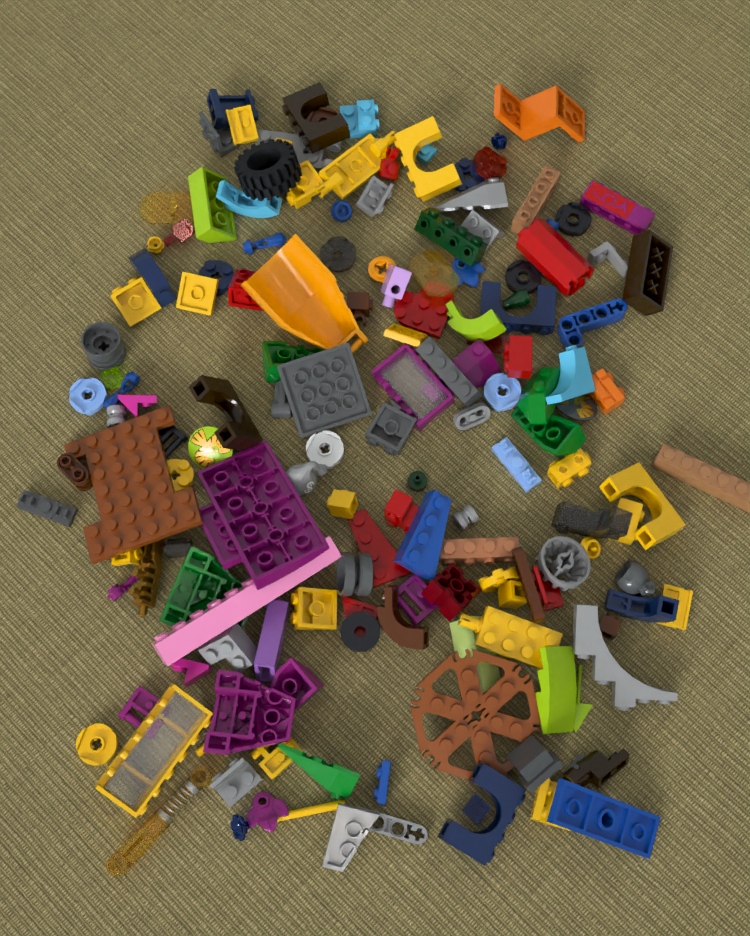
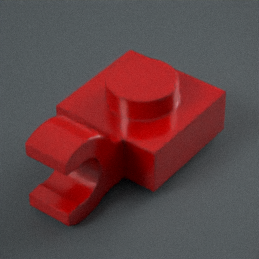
M387 148L386 159H381L379 177L392 181L397 180L400 162H396L395 159L398 156L399 148Z

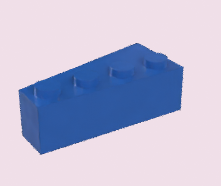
M436 490L426 492L393 562L425 580L434 579L436 575L451 504L450 498Z

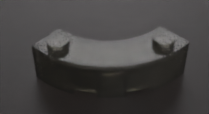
M563 501L556 506L551 527L556 528V531L562 534H568L569 532L588 537L618 540L620 537L627 536L633 513L615 506L599 509L598 512H589L587 507Z

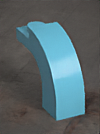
M225 180L219 182L216 198L226 203V209L239 215L254 218H269L279 215L282 199L273 196L272 200H267V198H264L263 201H258V198L252 200L250 196L247 197L243 191Z

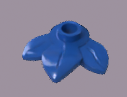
M455 258L452 262L453 272L451 274V281L456 287L462 285L463 282L469 286L477 287L479 283L478 274L484 273L485 269L481 263L471 267L460 259ZM458 263L463 264L464 267H460Z

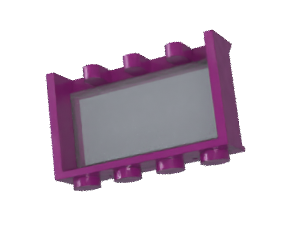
M405 343L374 368L371 373L393 401L401 407V410L417 419L415 426L421 432L427 424L455 403L453 397L455 394L449 387L445 388L443 386V380L437 373L433 374L429 370L431 367L425 360H420L416 349L413 346L409 347Z

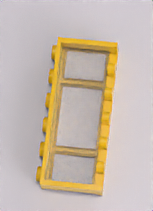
M171 683L94 785L95 789L135 818L139 814L143 815L149 807L148 801L152 796L155 798L161 791L162 787L160 785L165 779L168 780L175 771L173 767L177 762L181 763L188 753L186 752L190 744L193 746L200 738L198 733L203 727L206 729L209 726L213 713L175 684Z

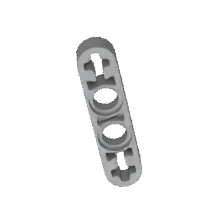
M379 813V816L384 820L383 827L376 829L371 826L369 829L370 831L417 845L423 844L428 837L424 826L383 813ZM396 822H400L404 826V831L400 835L392 832V826ZM407 825H411L410 830L414 832L418 828L422 829L421 833L424 834V838L416 841L415 836L409 834V839L404 838L407 833Z

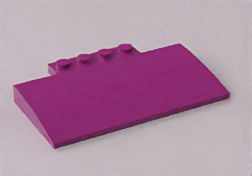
M267 441L197 472L200 482L211 501L210 504L200 508L204 523L201 526L220 564L226 570L243 562L257 590L294 572L330 549Z

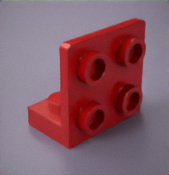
M247 269L236 270L228 287V306L264 311L241 287V284L247 281L255 271Z
M537 565L532 566L531 574L543 611L563 607L564 603L559 587L554 589L551 587L552 582L549 580L544 582L542 580L544 574L539 573Z

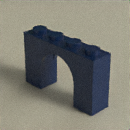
M482 282L480 316L492 309L506 327L505 333L515 331L523 334H553L555 327L556 286L538 285L533 312L527 316L515 317L506 313L501 306V282Z
M478 762L469 781L492 796L496 806L493 822L484 830L470 831L447 818L437 837L485 866L487 862L489 863L493 859L497 843H501L505 836V828L514 820V812L517 806L523 803L526 789L488 765Z

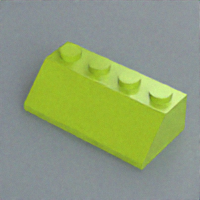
M201 167L188 176L196 238L207 243L235 241L237 236L233 212L225 208L226 203L216 198L219 182L225 180L229 183L228 178Z

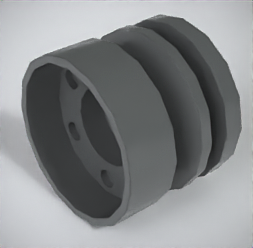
M97 322L84 330L81 336V344L89 363L95 369L110 371L123 363L126 350L120 333L113 324Z

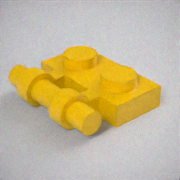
M292 738L288 742L281 743L304 752ZM271 745L254 749L250 755L255 760L260 755L265 758L259 765L272 780L292 763L277 748L269 754L267 749Z

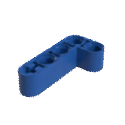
M614 299L562 317L559 321L557 334L564 350L565 347L573 346L570 344L571 341L576 342L577 348H580L583 343L581 334L622 320L627 310V303L622 299ZM597 314H601V315H603L604 317L601 318V317L597 316ZM562 326H568L570 329H565Z

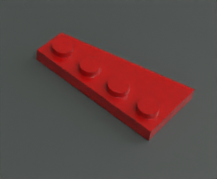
M365 509L357 511L353 519H347L359 551L368 552L371 555L373 563L372 584L374 588L411 574L409 570L393 562L397 554Z

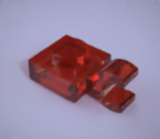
M185 217L170 228L173 233L164 238L163 241L167 247L177 239L182 243L193 236L195 230Z

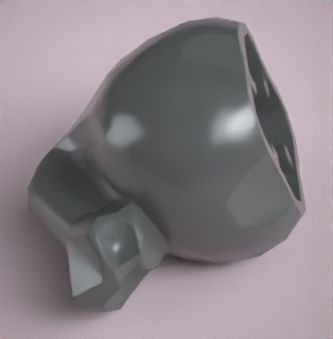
M629 559L615 575L614 581L624 592L629 594L641 592L643 596H653L656 593V585L650 582V575L647 569L635 560Z

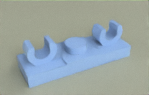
M507 437L491 447L494 454L526 493L542 482V479Z

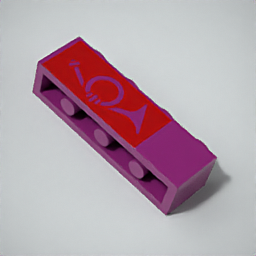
M594 180L591 181L580 201V204L586 206L589 211L634 235L647 231L656 214L649 208H644L634 200L628 199L620 195L619 192L613 191Z

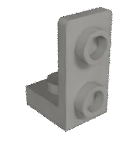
M608 241L589 252L587 261L591 265L601 263L607 257L622 278L626 277L628 263L618 255L616 248L611 246Z

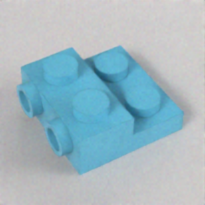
M374 99L358 100L357 105L340 106V113L349 127L350 138L347 139L364 138L370 133L373 137H376V130H379V119H375V115H378V104H374Z

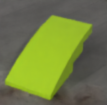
M572 646L539 648L543 669L537 671L541 691L535 693L543 735L573 732L577 696Z

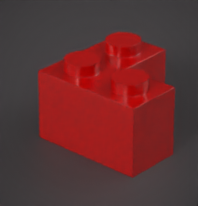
M510 335L509 341L505 342L503 361L504 371H507V378L530 379L532 373V336Z
M395 489L384 508L385 520L389 526L393 528L399 527L404 530L405 534L407 533L419 509L418 506L413 504V498Z

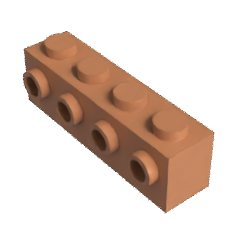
M518 537L443 539L439 565L449 566L451 563L468 566L475 565V563L492 565L500 562L513 564L514 560L511 550L519 547Z

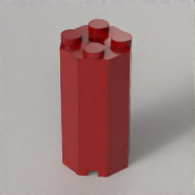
M537 217L527 229L523 228L518 233L519 239L517 240L516 248L565 297L575 294L586 284L585 278L588 277L590 279L593 275L595 268L544 219L541 220Z

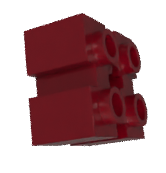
M451 563L442 573L432 579L421 593L432 605L436 603L440 607L438 611L450 622L482 590L471 579L467 581L463 577L464 572L454 563Z

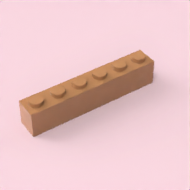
M663 443L651 466L652 468L750 513L749 482Z

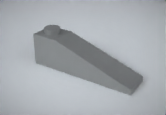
M498 177L488 178V181L432 205V208L443 212L457 211L459 207L467 210H473L477 206L484 207V209L508 207L504 182L499 180Z

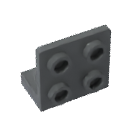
M203 111L199 112V123L203 129L202 134L206 140H210V145L215 153L218 152L223 157L239 148V144L234 146L232 135L228 128L214 129L213 124L209 122Z

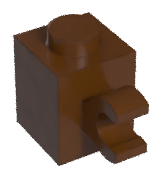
M347 292L348 308H350L355 320H362L363 326H366V317H369V310L373 311V299H370L369 292Z

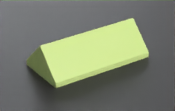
M471 616L477 619L482 618V616ZM459 620L449 623L454 653L458 651L460 658L466 656L465 649L470 651V657L473 656L472 649L496 656V653L474 645L476 640L474 630L458 625ZM479 662L476 667L482 694L500 678L498 666L487 662Z

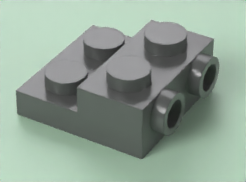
M384 402L365 433L368 439L367 442L374 447L378 445L384 447V452L391 456H394V454L400 455L417 423V419Z

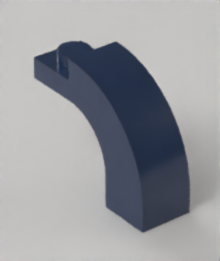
M145 249L128 257L161 308L177 299L164 274Z
M609 589L606 595L604 610L618 613L621 617L633 620L666 623L676 620L679 600L663 595L652 598L637 597Z

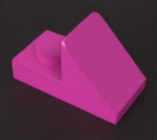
M117 395V399L135 417H137L138 403H141L142 407H152V403H157V395Z
M182 658L170 665L173 667V671L185 673V670H187L184 680L186 687L212 671V667L209 664Z

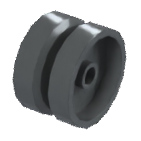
M340 552L342 557L337 560L336 567L338 594L340 596H351L355 592L357 596H369L373 583V563L370 553L358 552L354 557L351 552Z

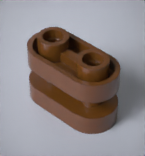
M64 453L58 457V468L78 490L87 491L92 488L93 484L90 473L74 455Z

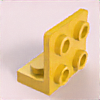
M548 778L537 788L530 819L571 831L547 822L558 784L551 781V778Z

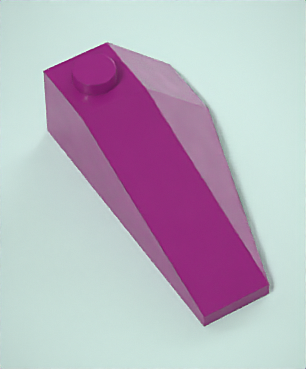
M478 339L452 360L475 387L485 386L487 380L492 375L502 373L493 353L481 339ZM443 381V386L445 388L448 387V385ZM429 382L421 388V391L432 404L444 400Z
M291 657L276 671L274 679L268 688H274L295 698L296 712L324 687V684L312 670Z

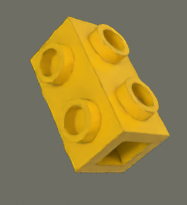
M579 448L576 453L567 454L560 461L558 459L553 461L549 465L547 475L558 489L562 486L566 488L574 482L573 479L578 476L581 478L590 472L591 457L587 452H583Z

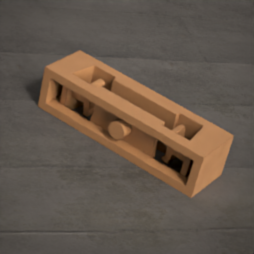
M547 165L543 167L512 221V232L518 234L523 228L527 229L534 219L540 217L559 184L560 171Z

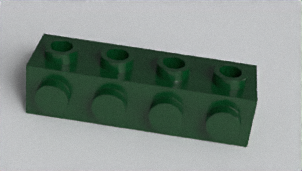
M432 207L421 211L414 230L471 267L480 263L488 246L481 237L473 235L467 228L459 226L452 218L445 217L438 209Z

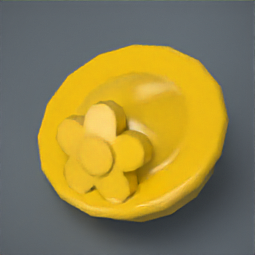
M585 537L580 543L586 550L590 561L599 556L601 546L596 539Z

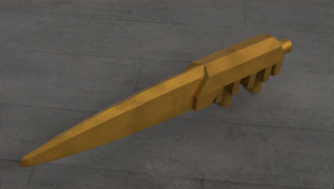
M164 539L145 545L144 553L141 555V564L132 572L136 578L140 579V582L135 583V587L129 589V594L136 598V600L132 601V604L139 607L138 616L146 617L147 609L155 607L162 570L161 556Z

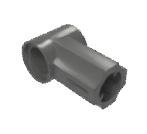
M279 380L275 382L272 418H291V408L282 381Z

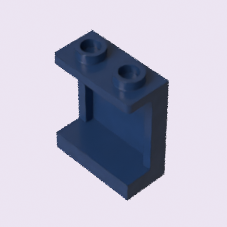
M217 89L209 90L207 104L214 129L230 128L226 110L251 105L255 123L258 121L259 115L258 111L255 110V99L251 95L250 89H246L245 95L218 96Z

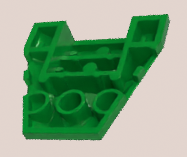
M191 546L175 579L159 621L170 626L181 620L186 622L191 619L189 615L199 609L206 610L208 608L207 604L215 599L222 600L225 598L224 594L229 590L243 587L241 585L242 582L229 573V570H224L213 556ZM248 616L237 622L242 629H244Z

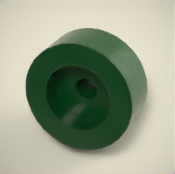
M420 471L412 472L408 477L409 488L416 492L425 489L427 485L426 475Z

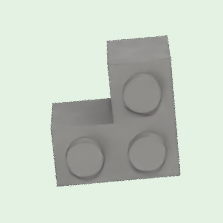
M236 623L202 644L198 651L209 665L226 658L233 668L240 672L254 664L257 647L239 624Z

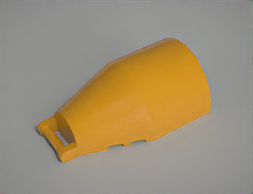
M296 234L258 271L241 284V287L280 328L322 351L345 344L354 336L357 340L350 346L353 354L362 344L365 345L369 341L359 329L350 308H348L344 295L340 292L336 283L335 276Z

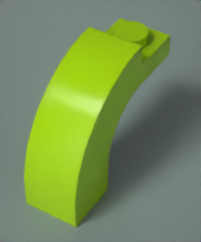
M452 300L445 304L449 310L447 312L450 320L447 321L448 324L466 340L476 342L478 339L488 341L507 330L499 316L492 309L476 319H466Z

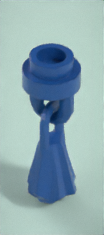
M280 232L257 242L251 243L250 240H246L245 243H242L244 252L250 255L254 254L253 250L283 246L286 243V236Z
M135 372L127 373L118 392L105 400L104 405L106 409L108 406L118 405L120 401L117 399V395H124L125 392L130 391L139 384L140 377ZM128 381L131 383L129 387L125 385Z

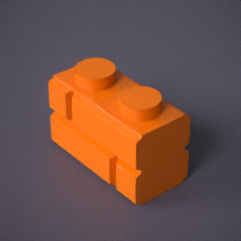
M600 369L595 374H592L596 391L588 394L604 415L623 404L625 392L620 386L617 387L615 385L613 376L609 372L606 373L604 369Z

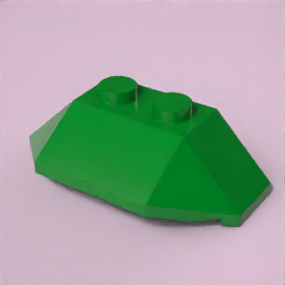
M560 367L541 368L528 380L517 402V406L530 424L548 423L557 403L547 405L545 397L552 394L556 389L560 377Z

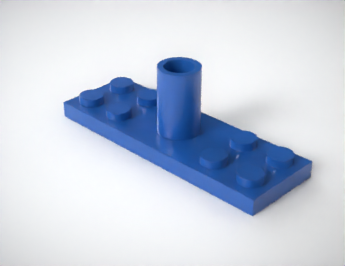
M559 778L547 822L650 859L661 817Z

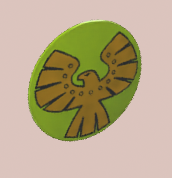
M213 426L197 429L191 435L188 443L191 459L203 469L231 457L233 449L222 447L214 433L219 428Z

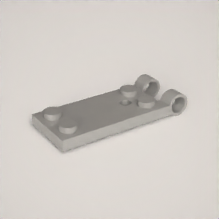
M259 129V141L255 143L257 146L261 141L267 143L269 139H273L275 142L276 138L293 141L299 164L309 160L316 172H319L334 161L332 159L323 160L325 150L339 152L342 141L312 153L309 147L306 148L304 146L302 136ZM308 150L309 153H308V154H304L303 151Z

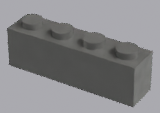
M428 337L416 348V351L467 407H470L482 396L478 389L431 337Z

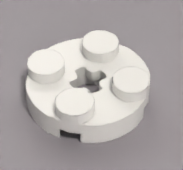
M328 430L313 434L306 444L307 458L318 464L326 465L327 469L334 468L344 455L341 438L336 433ZM329 446V452L325 454L322 453V450L320 448Z

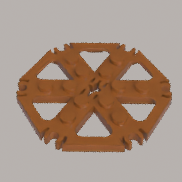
M465 649L466 656L464 658H460L458 651H455L454 656L456 660L454 661L452 653H450L416 685V687H421L424 690L414 689L415 693L420 694V699H411V703L419 705V707L410 705L420 753L425 750L422 754L424 759L428 755L434 756L430 762L431 766H435L434 769L469 780L474 769L466 770L448 763V757L470 737L475 764L477 765L478 762H482L505 775L514 765L509 759L504 763L497 761L491 732L516 739L520 744L530 737L533 731L541 732L538 726H533V724L541 725L532 679L530 678L524 683L523 681H526L529 675L526 673L522 677L518 676V672L522 667L518 665L512 670L518 663L472 649L473 656L470 657V651ZM479 662H487L502 667L504 675L482 694L476 668ZM446 670H455L461 699L433 691V682ZM523 691L526 693L530 709L528 719L515 717L498 710L517 692ZM472 711H475V712L480 711V712H481V713L479 714V716H480V719H479V720H477V719L471 720V718H472L471 712H472ZM430 712L454 720L432 741L426 739L422 723V715L424 713Z

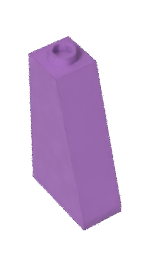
M282 599L272 600L267 606L254 661L256 681L271 684L280 666L289 616V602H285Z

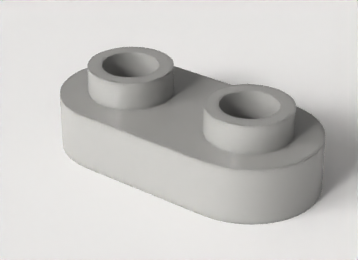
M476 403L458 411L453 417V423L459 430H467L485 422L490 417V409L484 403Z

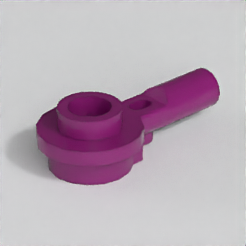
M132 574L122 585L115 584L108 590L110 594L107 597L113 601L117 600L139 579Z

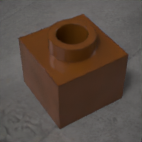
M603 614L599 619L601 634L610 640H614L622 622L618 621V618L612 614Z

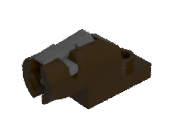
M624 748L619 753L614 752L608 760L597 750L589 753L587 756L579 754L564 771L563 779L582 787L592 782L599 788L628 764L630 754Z

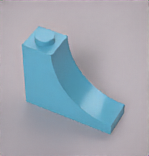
M576 345L565 347L566 351L559 353V382L553 393L545 397L547 405L563 402L596 391L585 346L577 348Z

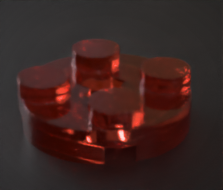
M487 146L479 150L473 157L472 163L473 166L476 164V171L487 180L498 177L500 180L507 171V159Z

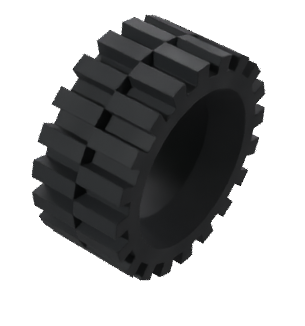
M269 139L267 143L261 141L257 146L253 144L250 150L246 148L243 151L244 155L240 154L238 160H235L234 170L242 190L252 200L258 198V201H263L264 198L272 200L273 196L279 198L281 193H289V188L294 189L297 186L295 182L299 183L301 180L302 172L295 150L291 144L289 145V142H282L281 139H277L276 142L273 139Z

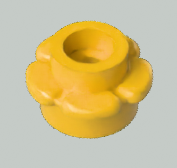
M156 236L151 237L147 242L148 251L155 254L160 253L165 246L164 242Z

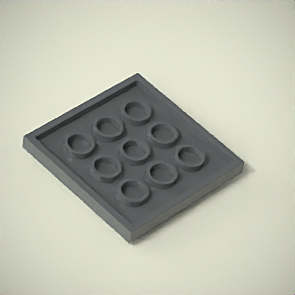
M349 342L277 366L300 438L372 415Z

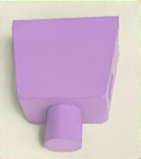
M389 264L381 288V293L385 294L382 305L392 308L395 299H402L412 272ZM395 285V290L391 291L392 286Z

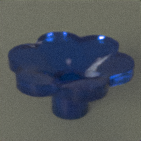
M235 814L230 824L235 839L244 841L248 829L251 827L242 816Z

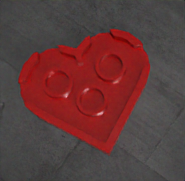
M429 282L422 288L420 293L404 292L402 299H398L394 306V314L398 323L440 340L449 319L447 314L449 310L445 304L451 300L454 302L453 291L443 284Z

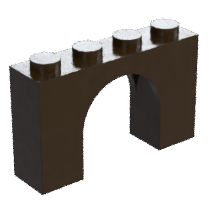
M320 82L282 98L284 103L282 110L285 116H289L292 127L295 126L297 135L299 137L302 136L304 146L306 148L309 147L312 153L350 138L348 123L341 113L321 122L305 120L312 111L315 112L321 107L329 106L327 92Z
M201 375L189 386L197 402L214 405L229 420L214 432L223 448L247 450L258 445L263 440L229 380Z

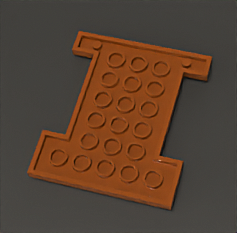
M170 405L64 445L66 453L74 455L78 461L86 458L101 519L99 522L83 527L92 564L100 563L204 524L193 487L176 493L174 490L159 430L176 424Z

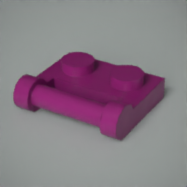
M416 574L412 575L398 588V605L409 616L414 626H418L439 607L436 603L432 605L421 594L427 585ZM404 592L422 611L419 615L401 597Z
M139 686L120 711L118 717L122 720L126 719L138 728L143 721L130 713L132 708L134 707L147 716L159 699ZM168 705L162 712L164 718L168 717L173 710ZM157 718L146 733L147 738L152 740L163 724V719L159 720Z

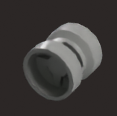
M111 405L107 407V415L109 416V419H107L108 428L126 421L124 418L126 408L124 406Z
M469 504L463 507L461 512H456L452 515L454 522L462 531L466 530L469 524L479 521L477 513Z

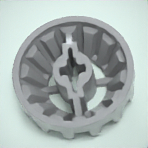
M557 536L549 539L538 550L539 554L535 559L536 563L539 564L537 567L538 571L544 574L542 578L544 582L547 580L552 582V588L555 589L559 586L562 591H567L569 588L573 590L589 576L591 569L589 556L577 541L568 537ZM552 556H557L553 561L549 559ZM546 562L550 564V571L546 567ZM563 575H565L568 578L566 580L557 579V577H561Z

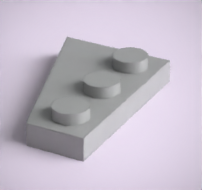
M338 803L322 867L343 872L380 814Z

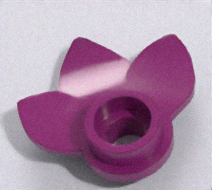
M262 791L254 796L253 807L248 811L247 821L251 828L260 823L263 829L273 833L277 825V817L289 816V810L283 800L273 798L270 793ZM262 798L267 800L265 805L259 804Z

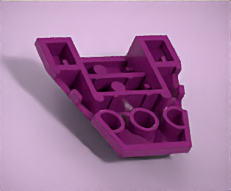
M217 671L214 688L216 700L211 728L206 733L204 753L227 755L290 741L296 705L295 698L274 688H268L262 685L261 682L253 681L239 672Z

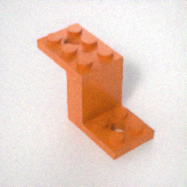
M501 83L495 86L494 117L524 141L557 127H561L578 143L585 141V110L557 85L523 100L518 99Z

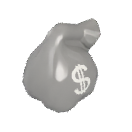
M310 461L306 464H295L285 473L299 496L309 495L317 486V477L327 473V466Z

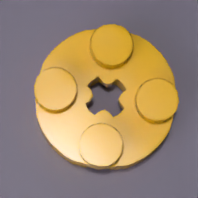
M184 459L167 460L170 475H179L176 480H173L171 477L175 493L187 489L189 486L191 487L194 483V472L189 462Z
M515 567L508 568L505 571L503 568L492 572L493 576L483 577L478 582L482 592L488 593L496 591V588L510 580L517 581L519 576Z
M95 723L84 728L76 740V750L80 759L93 766L108 764L118 750L117 734L112 728L101 723ZM98 739H101L102 747L94 750L93 741L97 742Z

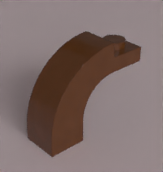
M398 585L386 586L382 592V601L385 602V605L377 607L379 622L385 633L394 642L406 648L423 650L429 647V627L414 626L407 623L400 615L398 608Z

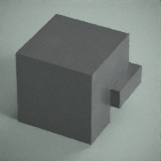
M533 735L507 755L508 759L521 774L518 778L531 793L564 766L551 750L547 752Z

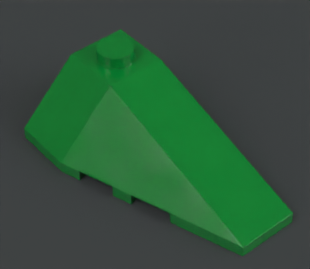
M263 341V371L266 382L275 383L281 380L277 369L278 365L321 352L322 350L318 348L314 350L305 349L304 345L299 344L298 347L289 346L284 341Z
M519 407L511 414V417L543 450L556 456L576 453L586 440L579 424L554 414L551 415L547 424H530Z
M279 743L276 746L278 750L323 789L331 792L330 797L341 801L342 797L349 798L361 775L337 764H328L321 758L308 756L307 753Z

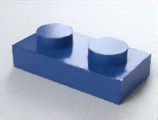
M382 760V765L377 767L376 778H380L379 787L375 786L374 799H378V805H386L391 761Z

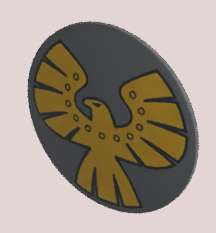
M588 394L556 404L563 414L579 421L591 420L597 413V406Z

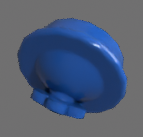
M338 200L331 207V215L337 222H346L352 215V207L347 201Z

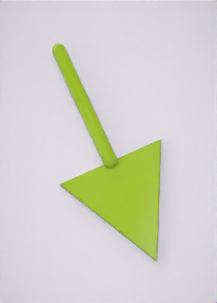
M581 664L578 666L576 714L573 728L575 734L593 706L592 704L580 703Z

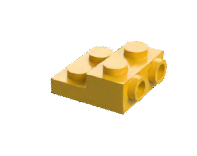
M309 160L300 163L301 180L299 183L295 182L297 186L294 189L289 188L290 192L286 194L288 204L290 206L294 205L296 209L311 202V197L317 195L315 188L324 183Z
M134 277L127 282L129 285L124 288L121 286L117 287L112 291L113 294L110 295L130 328L162 309L142 277L139 279Z
M298 587L294 590L290 599L291 604L294 605V612L290 615V623L294 624V630L313 631L317 629L334 631L337 629V590Z

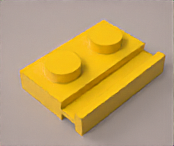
M251 105L226 110L234 146L241 143L259 141Z
M664 584L661 595L679 600L676 620L672 622L656 624L686 630L693 591Z

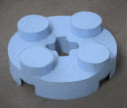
M497 373L487 380L483 389V396L486 403L495 411L510 410L517 405L521 396V385L516 378H507V375H504V373ZM499 388L507 390L505 396L498 394Z
M96 378L79 379L71 386L69 391V401L72 407L77 412L87 416H91L104 407L105 400L108 399L106 388ZM85 393H93L90 399H85Z

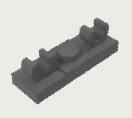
M24 490L16 506L20 510L67 527H71L78 512L74 507Z

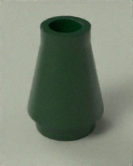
M520 289L502 300L506 311L525 307L531 303L526 289Z

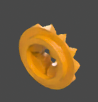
M386 256L374 258L368 266L370 278L374 279L375 282L378 281L383 284L389 264L396 266V263ZM386 266V272L379 274V268L383 269Z

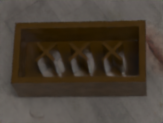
M651 230L633 235L622 298L624 302L645 316L664 310L673 246Z

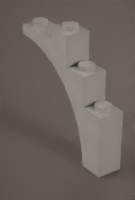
M574 604L573 653L581 659H590V655H593L592 679L596 680L597 684L609 685L610 681H612L611 704L617 707V710L629 711V707L636 706V699H638L639 703H650V700H658L659 704H671V701H677V692L642 683L628 674L617 663L603 640L598 622V607L596 605Z

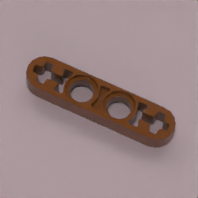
M522 546L511 550L532 620L534 623L545 621L544 611Z

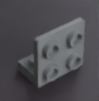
M472 210L461 225L467 228L473 235L481 237L488 244L486 250L495 238L502 239L505 235L504 231L476 210Z
M244 758L233 760L228 765L229 769L224 774L220 772L213 777V783L210 785L213 790L219 793L230 808L263 781L251 764Z

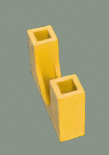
M434 116L395 134L397 139L394 141L395 146L399 148V151H402L403 156L400 158L404 167L408 166L409 168L407 175L410 182L414 181L416 185L413 189L417 198L421 197L422 201L425 202L462 185L453 163L434 172H424L416 167L418 152L424 146L443 138Z
M640 463L609 476L599 486L610 502L625 495H633L640 498L648 506L652 520L634 534L645 551L675 535L686 525Z

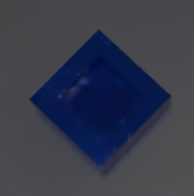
M475 794L463 808L462 812L478 825L491 807Z

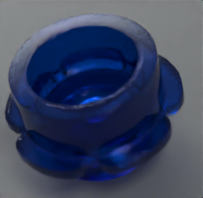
M496 133L491 138L492 145L496 150L505 149L507 140L503 134Z

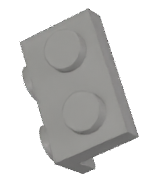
M373 175L370 177L355 206L370 217L377 213L380 214L385 208V200H388L393 193L391 189L394 184L386 185Z

